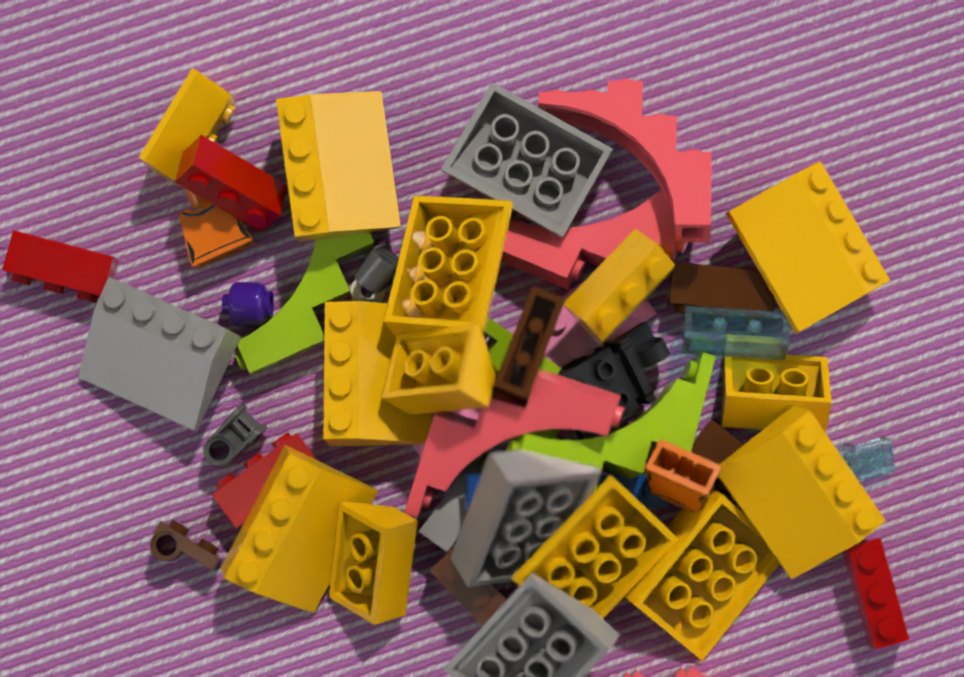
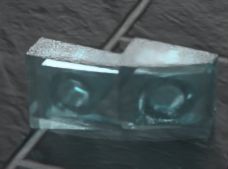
M880 437L856 445L845 443L835 446L858 481L895 472L891 438Z

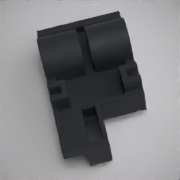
M647 322L638 324L613 341L605 342V347L595 348L594 353L570 361L561 367L560 374L558 375L621 395L618 406L624 407L621 419L638 409V404H651L656 400V397L642 369L663 361L670 355V352L662 337L653 336ZM573 429L578 440L590 439L598 434Z

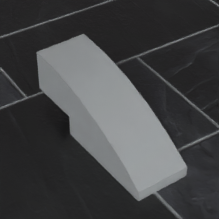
M486 451L467 465L419 531L446 552L450 550L457 540L468 512L465 509L466 474L483 473L489 457V453Z

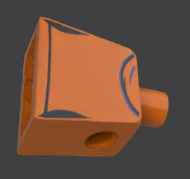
M185 190L192 207L180 212L179 218L190 263L196 271L256 245L240 219L221 210L189 190Z
M660 439L645 467L650 492L654 496L666 500L676 507L697 513L706 500L722 466Z

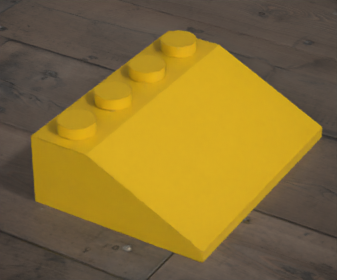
M382 92L307 94L276 99L296 240L304 242L401 228Z
M821 161L790 176L726 213L795 334L890 281Z
M414 195L384 318V323L396 337L400 333L477 324L481 327L482 332H485L512 213V201Z
M365 301L325 302L323 439L330 447L425 445L433 420V412L409 415L382 399L397 338L384 323L388 303Z
M796 405L792 406L719 464L722 466L718 474L719 479L791 579L861 542L886 521L808 409Z
M285 445L221 566L223 578L256 594L314 613L331 580L339 502L349 501L372 504L378 490Z
M610 475L511 578L516 584L521 586L533 573L593 609L604 618L679 539L642 502Z
M711 488L706 500L697 513L690 512L684 508L679 511L667 526L679 541L624 596L626 600L701 661L704 660L779 566V562L746 515L723 494Z

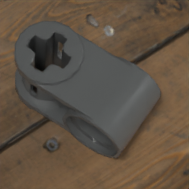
M381 241L372 249L355 273V279L369 291L380 293L389 285H393L399 257L388 250L386 243Z
M244 403L238 406L225 419L221 427L204 444V456L215 467L225 468L230 466L268 429L265 424L260 425L246 411L247 406ZM242 421L251 431L248 432L239 422ZM224 442L229 446V455L224 460L218 461L213 459L211 456L212 447L216 443Z

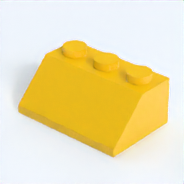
M192 68L139 155V159L148 169L178 185L175 183L183 151L200 135L215 143L218 142L219 137L216 133L222 123L227 125L236 111V107L233 106L235 103L233 96L205 75Z
M634 229L564 302V306L594 341L602 346L672 273L675 264L659 244L637 229Z
M477 324L397 334L382 399L409 415L488 407L496 374L481 327Z
M724 350L721 390L722 427L763 430L792 406L796 405L810 410L826 433L832 404L827 357Z
M349 501L339 502L329 597L373 625L405 616L418 520L395 507Z

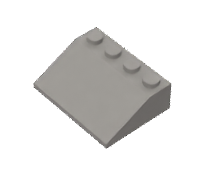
M491 82L441 171L492 200L512 201V211L563 238L608 162L613 149Z
M109 277L94 307L78 378L197 432L241 336L227 328Z
M523 450L490 453L450 556L451 561L467 587L512 582L511 577L592 495L601 474L600 469L586 464Z
M532 573L450 660L443 670L450 677H584L611 649L620 634L593 609Z

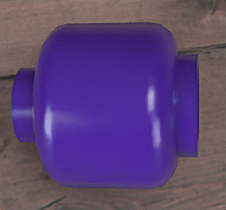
M235 282L231 286L229 294H223V315H229L230 322L236 327H261L268 318L273 317V292L268 291L267 287L261 282Z

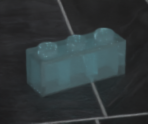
M685 306L682 321L681 354L699 355L705 352L713 356L785 360L790 345V323L783 312Z

